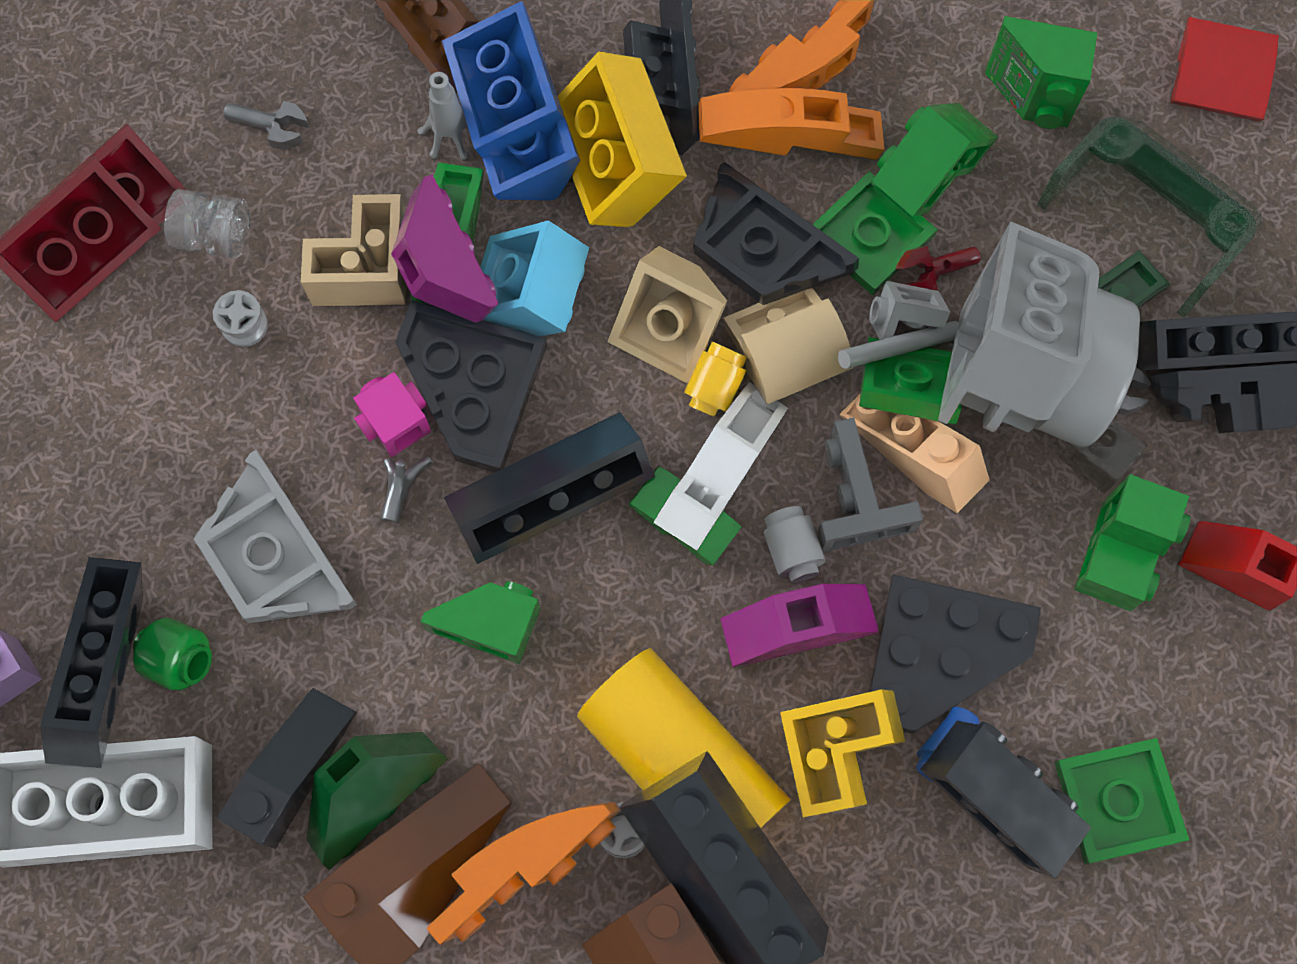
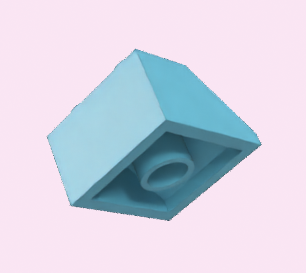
M550 221L490 236L480 268L484 274L491 278L496 289V299L499 304L483 321L536 336L565 332L567 324L572 317V306L579 283L584 276V265L589 247Z

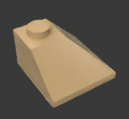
M658 246L639 260L607 342L688 384L702 351L706 352L727 300L700 266Z

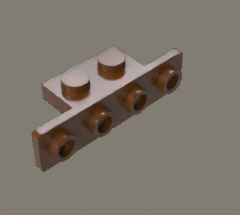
M374 0L384 12L385 20L396 28L408 43L409 51L422 61L431 74L435 72L445 73L449 83L457 93L442 41L478 23V20L463 1Z

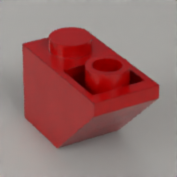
M1199 521L1196 523L1177 564L1268 611L1293 598L1297 589V546L1261 529Z

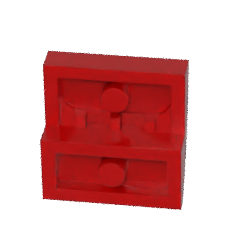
M1189 17L1179 50L1177 62H1180L1171 103L1259 122L1264 120L1275 71L1279 35Z

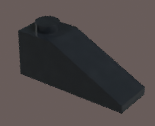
M312 688L245 771L217 819L258 843L276 849L311 791L314 773L330 759L357 712Z

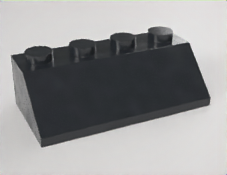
M708 751L621 804L620 810L726 964H810L824 956L829 927Z

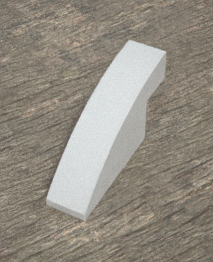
M748 382L716 424L687 473L675 487L653 523L695 550H698L788 408L779 401L767 405L755 385Z

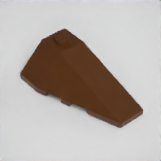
M477 764L348 859L303 896V898L336 942L358 964H402L422 947L430 934L426 928L443 912L456 893L459 884L451 874L485 847L510 807L511 802L483 767Z
M672 883L622 915L582 944L593 964H721Z

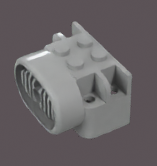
M1010 221L960 312L938 421L948 424L958 405L962 404L983 413V428L991 432H995L1000 424L1004 422L1026 432L1035 428L1078 447H1087L1093 444L1102 436L1117 414L1135 372L1138 359L1140 312L1137 305L1127 299L1098 288L1099 268L1095 261L1087 254Z

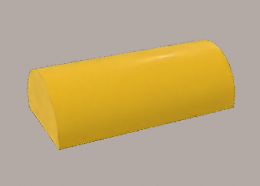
M652 648L642 651L617 670L594 692L578 712L577 718L642 790H645L708 751L760 828L791 801V798Z

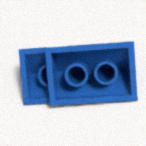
M520 1L443 40L442 43L474 149L483 158L494 196L498 200L550 201L560 196L579 164L580 158L524 3Z

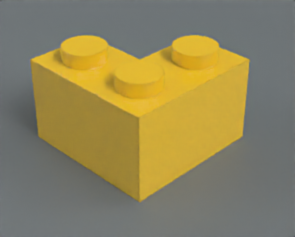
M881 689L780 712L803 818L867 804L856 752L905 742L895 695L892 690Z

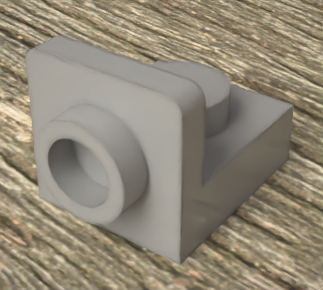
M886 281L881 297L876 296L872 302L869 320L879 340L894 336L899 320L905 325L916 329H924L927 326L944 329L950 310L939 291Z

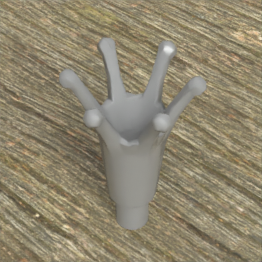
M435 72L429 78L431 87L428 92L430 113L425 125L417 130L418 134L423 136L432 128L434 143L429 155L432 159H436L439 156L442 138L450 137L456 144L460 159L466 160L468 154L465 152L462 144L461 132L464 128L468 129L462 106L459 103L454 87L449 83L447 75L443 72Z

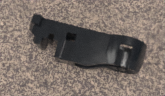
M1297 363L1177 371L1151 376L1155 398L1163 406L1170 409V416L1176 422L1201 420L1202 405H1213L1219 434L1274 430L1297 426Z

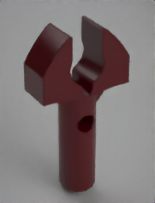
M928 246L917 247L907 250L903 254L895 270L906 269L915 265L919 268H925V272L920 274L916 282H909L905 285L938 291L936 281L940 275L977 265L981 260V254L977 247L972 246L939 257H933L929 254Z

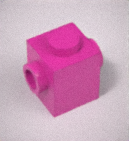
M395 372L385 378L377 377L372 379L362 387L360 394L353 397L361 413L354 417L357 425L369 442L378 438L390 457L395 456L432 432L426 416L421 411L427 404L412 382L404 386Z

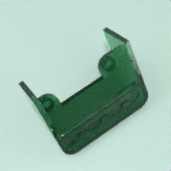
M1132 116L1106 118L1100 121L1054 170L1037 205L1045 210L1096 155L1105 162L1122 166L1203 227L1208 239L1226 254L1177 311V313L1185 318L1260 232L1263 225L1262 214L1251 201L1140 119Z

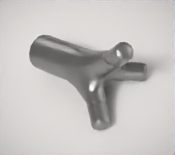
M428 456L415 463L407 471H405L406 464L402 460L397 461L396 466L391 458L384 460L383 463L388 473V489L380 516L381 520L399 524L410 487L419 474L433 464L432 459Z

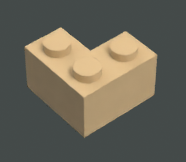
M401 194L353 195L351 238L303 239L301 284L312 306L406 305L407 284L391 255L406 212Z

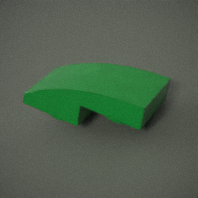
M657 466L653 471L655 477L644 482L628 505L663 535L673 536L653 522L681 479L664 468ZM722 511L698 550H695L677 537H673L708 566L715 564L742 526Z

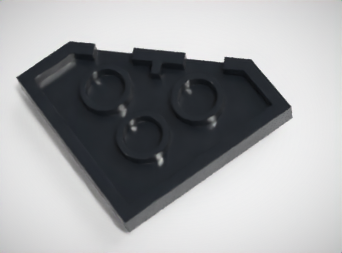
M411 300L395 343L455 460L492 472L503 469L547 348L546 338L483 320L475 323L444 309Z
M893 574L890 581L869 692L881 689L894 691L902 729L905 732L914 733L1030 659L1034 654L1041 607Z

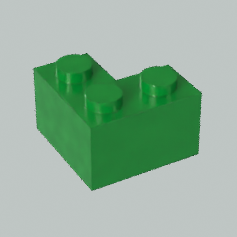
M959 103L928 105L926 108L921 107L906 123L905 130L908 133L898 146L892 145L881 156L877 163V167L880 170L871 182L912 217L926 214L957 176L969 174L977 166L999 137Z
M1129 474L1102 503L1074 590L1130 612L1144 601L1150 602L1160 580V574L1154 572L1158 557H1164L1172 544H1180L1188 530L1191 517L1184 514L1189 496Z

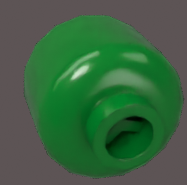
M164 617L153 621L139 632L133 643L135 671L143 679L168 690L181 691L199 683L208 673L212 663V653L207 636L201 630L176 619Z

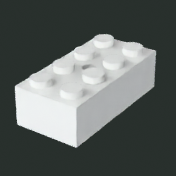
M196 736L107 744L102 768L46 764L43 749L0 753V867L2 868L213 849L212 745ZM104 797L103 804L99 809V802Z

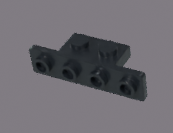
M660 0L661 27L630 20L623 29L625 56L641 58L662 114L669 116L671 137L678 155L682 156L700 139L698 110L700 79L696 75L695 67L696 39L692 36V0Z

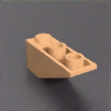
M860 394L839 414L843 419L854 417L859 434L922 491L956 513L990 481L980 445L939 421L860 407Z

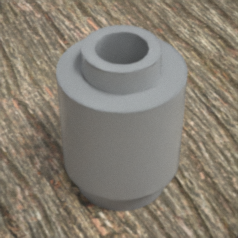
M791 506L783 508L765 517L764 521L767 529L763 533L778 576L780 578L789 577L791 583H799L819 575L818 567L824 564L826 560L811 518L808 515H804L802 507Z

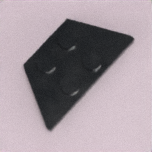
M726 162L719 166L717 172L718 180L713 195H709L704 209V221L699 225L693 241L694 254L762 305L847 276L858 269L859 258Z

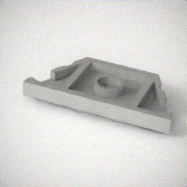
M257 450L251 452L245 460L247 467L234 487H227L217 502L216 512L213 516L206 519L194 537V541L242 618L247 623L349 610L357 606V603Z

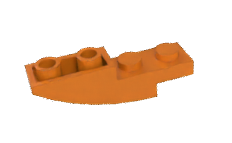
M839 0L832 9L829 19L821 27L817 25L812 27L802 42L789 34L778 46L775 44L770 45L760 57L758 66L749 75L741 74L734 81L729 92L766 88L819 89L855 60L860 41L858 32L870 21L874 0Z
M803 88L750 89L702 97L698 103L700 142L783 156L788 154L792 146L874 160H877L885 150L881 112L848 106L847 93Z
M608 802L563 811L523 825L497 839L472 856L451 874L465 892L426 929L439 945L456 936L461 942H464L486 922L481 913L495 900L500 906L503 905L525 885L520 879L521 875L532 888L547 880L553 886L556 885L577 865L576 861L572 858L577 851L586 843L591 849L595 848L614 831L616 826L611 822V819L621 811L619 806L615 802Z

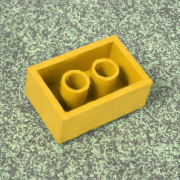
M598 51L558 95L580 158V162L574 170L572 177L590 225L630 227L640 221L687 175L641 58Z

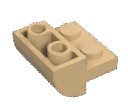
M813 288L765 305L757 303L723 318L727 334L740 354L747 357L745 364L748 376L767 405L852 369L842 368L838 361L839 351L850 348L842 322L830 300L827 298L822 301Z

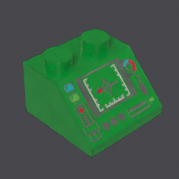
M1004 16L986 65L985 74L1023 120L1033 121L1036 125L1045 129L1068 128L1091 81L1097 32Z

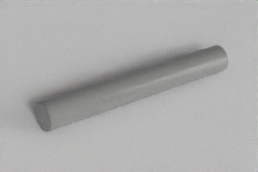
M948 322L944 329L932 326L840 350L838 353L839 364L842 368L848 369L955 340L959 322Z

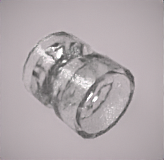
M177 189L172 193L168 201L164 221L166 243L170 248L200 253L205 248L210 255L238 259L242 255L250 228V213L246 200L216 195L210 200L206 193Z

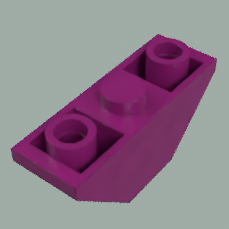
M433 174L424 177L410 197L391 255L413 297L472 322H479L499 304L496 299L495 286L491 278L482 272L474 256V246L466 232L461 231L452 213V203L445 190L439 188Z
M819 584L772 595L720 618L732 668L879 633L865 584Z

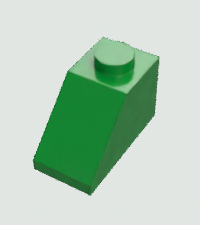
M506 581L504 587L490 582L424 612L420 622L429 633L520 664L541 609L538 599L532 597L534 592L531 589L511 581Z

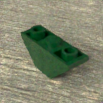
M424 732L354 736L314 773L306 840L321 863L328 870L332 869L341 859L349 856L363 838L379 823L390 818L398 806L420 785L428 782L435 775L437 769L448 760Z

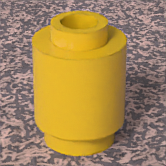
M712 342L707 352L702 351L684 393L692 396L689 406L714 417L718 409L727 411L747 371L743 369L747 357Z

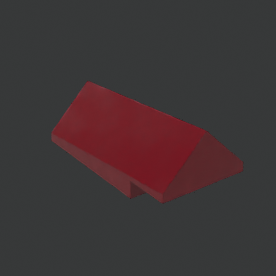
M125 124L0 237V269L47 315L57 322L161 230L158 225L192 195L130 126Z

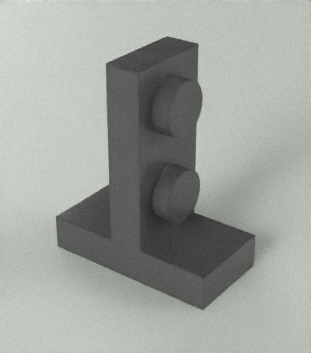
M854 417L835 421L830 439L825 440L826 456L831 468H839L843 484L837 485L838 500L843 514L851 513V516L821 522L817 537L822 551L827 552L915 533L923 521L918 501L879 509Z

